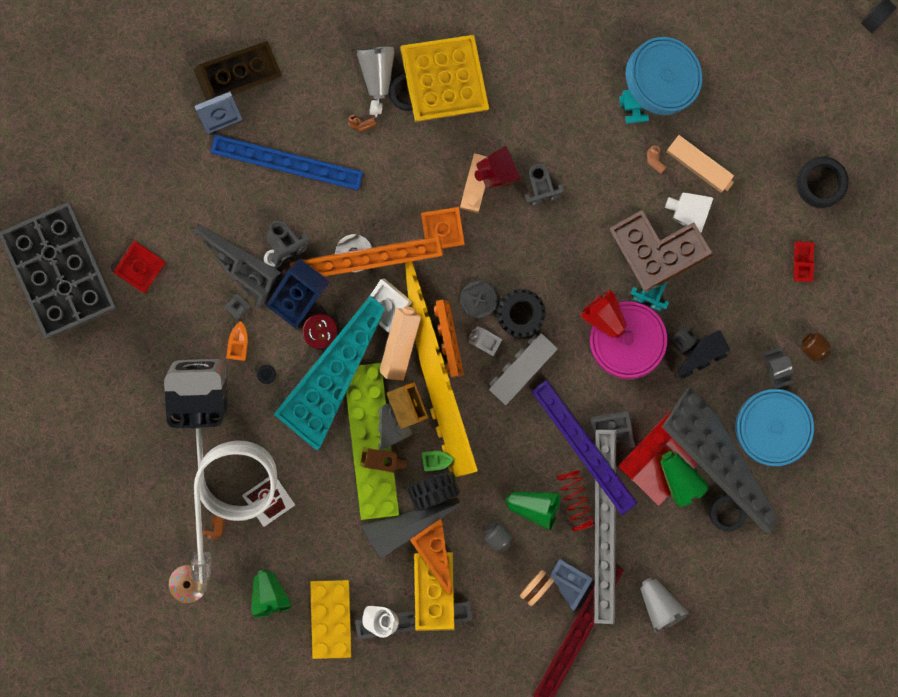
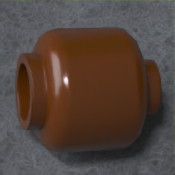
M810 333L801 342L802 351L813 361L824 360L830 354L828 351L830 343L820 333Z

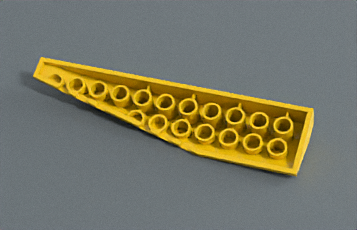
M412 261L405 262L408 299L412 301L409 307L414 308L421 316L415 341L421 368L433 405L430 411L433 420L437 419L439 424L436 430L438 437H443L445 443L441 445L443 452L454 458L448 469L452 471L455 477L477 472L475 460Z

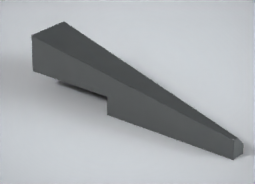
M457 499L421 511H413L364 524L361 527L380 558H383L462 504Z

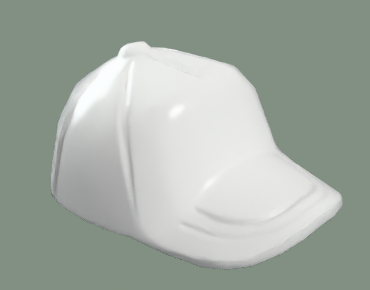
M367 606L364 610L362 622L367 630L384 638L397 630L399 619L389 608Z

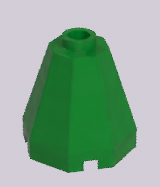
M268 569L258 571V575L254 576L251 603L254 618L270 616L271 613L278 611L282 613L291 609V601L274 573L269 572Z

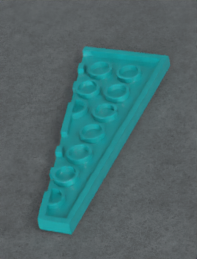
M369 296L274 413L279 420L317 451L327 435L386 309L372 296Z

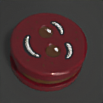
M312 315L303 325V338L314 349H327L338 336V326L328 315Z

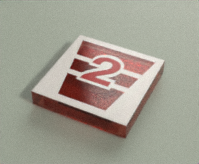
M270 477L242 495L249 506L261 501L271 489ZM278 478L271 504L263 513L257 516L263 527L296 505Z

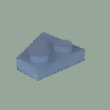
M561 559L558 560L550 574V577L554 579V583L571 609L575 610L593 578Z

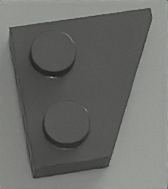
M390 403L379 407V450H383L413 435L409 426L400 429Z

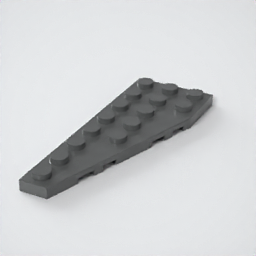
M691 388L686 389L662 428L765 533L771 532L778 520L776 513L716 413Z

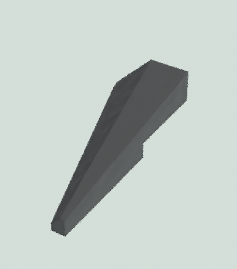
M197 226L193 233L195 235L199 234L207 241L204 245L207 249L211 247L218 254L216 260L234 281L238 280L246 287L243 292L246 295L252 294L257 300L255 306L259 309L277 286L282 272L203 226Z

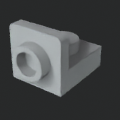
M477 326L471 332L468 343L494 356L502 339Z

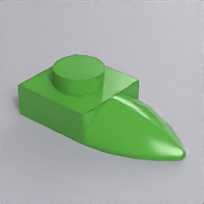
M441 450L422 452L424 471L445 469L454 460L449 454Z

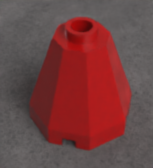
M607 290L604 292L606 294L604 297L599 295L583 309L584 312H580L579 316L583 321L608 337L619 338L626 332L627 324L615 294L611 290Z

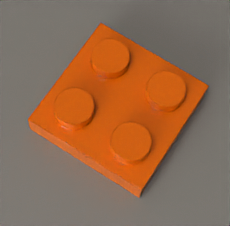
M459 207L421 213L425 238L440 236L442 249L465 245Z

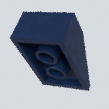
M299 258L288 270L266 306L297 329L330 281Z

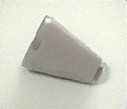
M394 47L357 49V57L370 96H373V99H383L389 93L395 53Z
M648 578L642 582L643 586L640 590L656 634L664 631L663 627L670 628L689 614L684 606L657 579Z

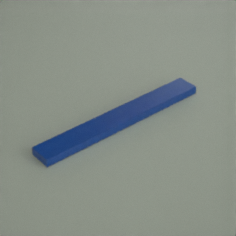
M215 135L210 152L211 154L359 191L363 172L219 135Z

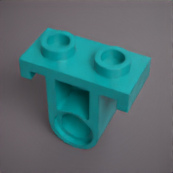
M667 281L646 293L643 289L640 294L637 293V288L635 287L632 288L630 293L633 296V301L641 304L645 301L651 304L650 308L661 311V309L666 310L669 304L668 301H664V303L659 302Z

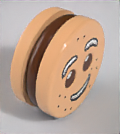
M541 570L521 592L520 597L528 602L527 604L533 606L552 585L554 579L552 577L549 578V575L544 570Z

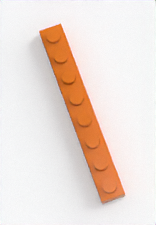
M440 236L303 259L302 261L324 277L434 258L444 254ZM292 261L290 266L292 267L297 261Z

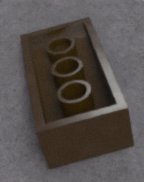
M268 41L199 64L194 69L206 101L228 92L235 96L282 76Z

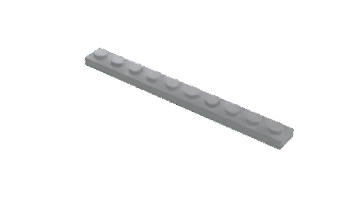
M596 430V447L616 472V430ZM596 479L594 623L614 624L616 507Z

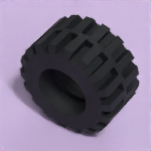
M517 289L509 292L500 301L497 318L503 330L509 335L518 338L529 337L535 334L543 325L546 317L545 305L542 299L535 292H531L528 289ZM525 302L532 308L533 316L527 324L519 325L511 319L510 310L514 304Z
M452 471L439 473L407 488L416 511L445 502L458 496L460 493Z

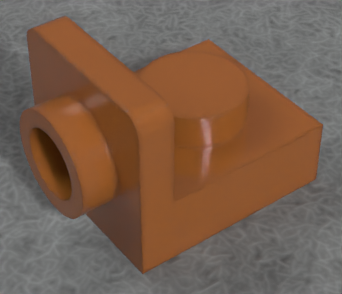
M213 516L212 527H214V531L203 530L202 534L207 535V539L218 540V536H223L225 519Z

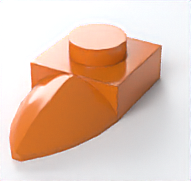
M239 322L230 333L226 359L246 361L248 335L244 324Z

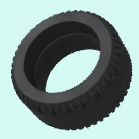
M817 157L807 162L800 169L796 186L800 197L808 205L816 208H827L835 205L845 196L849 186V178L846 169L837 160L830 157ZM820 166L831 169L838 179L837 191L834 195L825 199L813 195L807 185V177L810 171Z

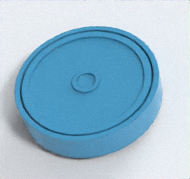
M656 37L643 43L631 54L626 66V82L631 95L641 107L654 114L671 115L680 112L697 98L702 86V70L697 57L687 45L674 38Z
M770 389L758 392L744 402L737 414L735 432L741 449L752 460L768 466H783L796 461L807 451L813 439L814 421L808 406L797 395L781 389Z

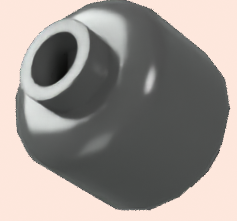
M493 523L484 531V540L493 551H505L511 546L512 534L502 523Z

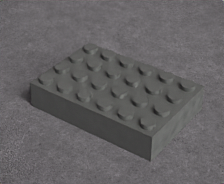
M67 202L0 232V239L44 339L49 340L118 309L72 203Z

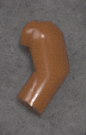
M356 115L348 117V125L359 132H364L377 126L373 117L365 121L357 118Z

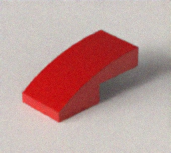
M794 241L793 281L813 282L814 242Z

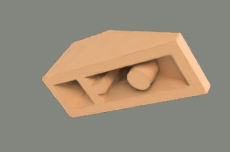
M474 153L460 209L479 213L485 184L483 181H477L474 174L478 170L476 164L487 156Z

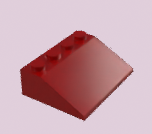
M669 411L617 465L658 506L671 494L660 463L662 456L670 451L672 453L677 452L693 469L698 465L662 428L672 411Z

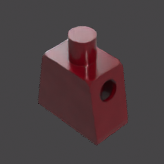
M507 146L500 148L476 164L478 170L475 171V178L477 181H483L487 188L509 186L521 179Z

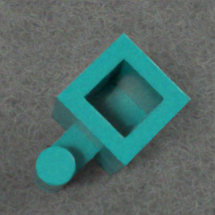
M623 90L622 96H619V105L624 108V112L632 111V116H625L626 124L649 121L648 114L640 113V110L644 108L635 101L630 91Z

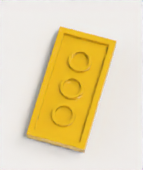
M453 552L447 553L452 594L449 596L419 553H414L416 631L454 630Z
M349 580L310 581L313 659L351 658Z

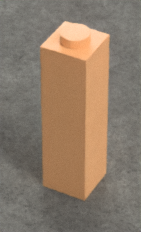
M680 135L677 136L666 151V153L720 193L724 189L728 191L734 183L732 181L733 174Z
M405 306L395 310L379 370L386 379L404 381L421 316L412 307Z

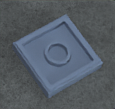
M231 92L195 106L207 134L243 120Z

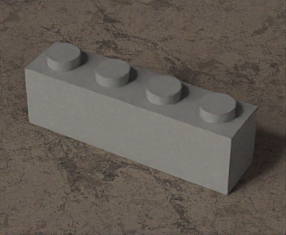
M534 334L528 341L530 346L526 350L522 348L515 355L517 360L513 364L509 362L502 369L504 374L500 378L496 376L488 384L491 386L489 391L505 406L558 349L544 335L540 334L537 336Z

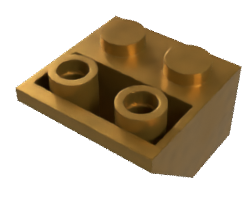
M415 382L387 393L389 403L392 406L400 429L428 419Z

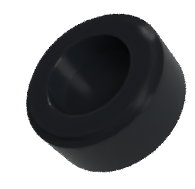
M263 365L257 371V378L263 384H270L276 378V371L270 365Z

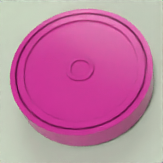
M620 302L619 306L627 324L626 332L619 338H610L592 326L590 350L597 365L607 374L624 380L638 379L651 373L661 362L667 347V332L661 318L651 308L637 302Z

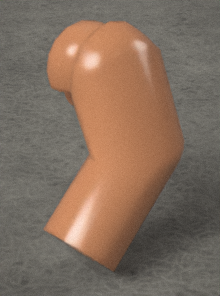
M654 145L647 151V162L661 174L666 169V166L659 161L660 148Z

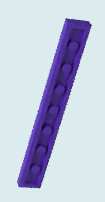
M545 380L531 391L620 514L624 515L636 506L638 502L550 382Z

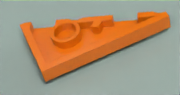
M439 519L411 538L410 542L449 596L452 594L443 525L442 520Z

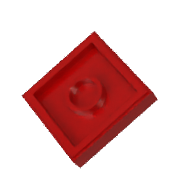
M134 241L113 273L145 294L166 262Z

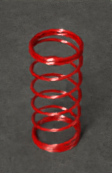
M580 470L561 474L556 478L558 481L567 480V477L580 474ZM572 477V478H569V479H579V480H577V481H575V482H573V483H571V484H569V485H566V486L562 487L560 490H561V491L570 490V488H567V487H569V486H571V485H573V484H575V483L581 481V480H582V477ZM584 487L571 488V489H582V490H580V491H578V492H576V493H574V494H572V495H569V496L563 498V500H564V501L573 500V498H570V497H572V496H574V495H576V494H578V493L584 491L585 488H584ZM587 497L574 498V499H585V500H583V501H581V502H579V503H577V504H575V505H572V506L566 508L567 511H571V510H575V509H588V510H586V511H584V512H582V513H580V514H578V515H575V516L569 518V520H570V521L578 520V519H591V520H589V521H587V522H585V523H583V524H581V525H578V526L573 527V528H572V531L575 532V531H579V530H583V529H586V528L595 526V522H591V521L594 519L593 517L576 518V517H578V516H580V515H582V514L588 512V511L591 509L590 507L573 508V507H575V506H577V505H579V504L585 502L588 498H587Z

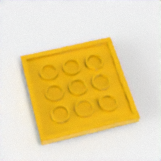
M474 35L408 44L400 47L415 122L489 110Z

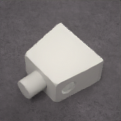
M682 193L679 200L668 197L665 208L675 211L674 221L685 227L694 222L701 233L713 198Z

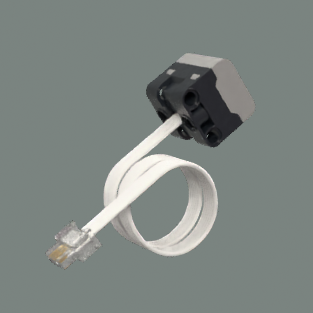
M220 359L177 360L170 366L164 380L166 421L172 428H196L198 471L194 481L198 552L193 553L191 578L192 581H196V592H206L209 585L208 580L212 572L211 552H203L200 500L210 512L227 520L242 521L257 517L272 502L277 483V469L268 451L258 444L248 441L222 443L211 449L203 458L201 428L221 425L228 408L226 365ZM233 454L246 455L256 459L266 468L270 477L271 489L261 501L250 506L230 505L220 501L209 491L204 478V468L213 460L222 456Z

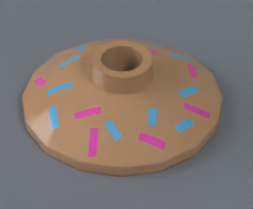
M184 565L172 572L169 578V589L176 600L182 603H192L198 601L204 595L207 581L205 578L202 590H199V568L193 565ZM185 581L190 582L191 585L189 588L184 587Z

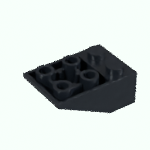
M721 330L700 339L675 373V378L680 377L684 379L694 374L692 370L695 368L698 371L711 365L709 361L714 359L716 362L728 356L727 352L731 350Z

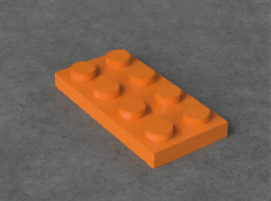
M449 300L436 301L434 312L440 321L438 332L440 336H443L444 343L441 346L443 354L447 355L448 362L445 363L447 374H450L451 377L464 376Z

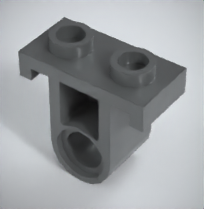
M535 164L530 168L528 175L534 197L530 198L529 194L525 195L526 204L531 203V206L541 204L542 200L549 198L550 201L561 198L560 194L564 193L562 185H558V190H553L548 170L544 165ZM541 170L544 176L541 179H536L533 176V172Z
M282 221L271 223L266 237L268 244L274 250L271 261L275 266L288 262L295 254H302L307 249L306 246L309 241L305 233L301 235L299 240Z
M782 347L763 352L774 389L793 384L790 376L793 374V367L788 355L784 356Z

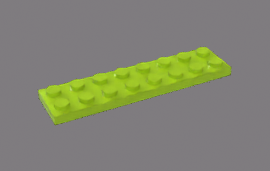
M381 363L359 365L346 392L361 520L399 515L394 473L360 466L363 447L379 450V407L386 404L383 375L379 372ZM391 446L383 449V451L392 452ZM388 458L383 460L384 464L388 463Z

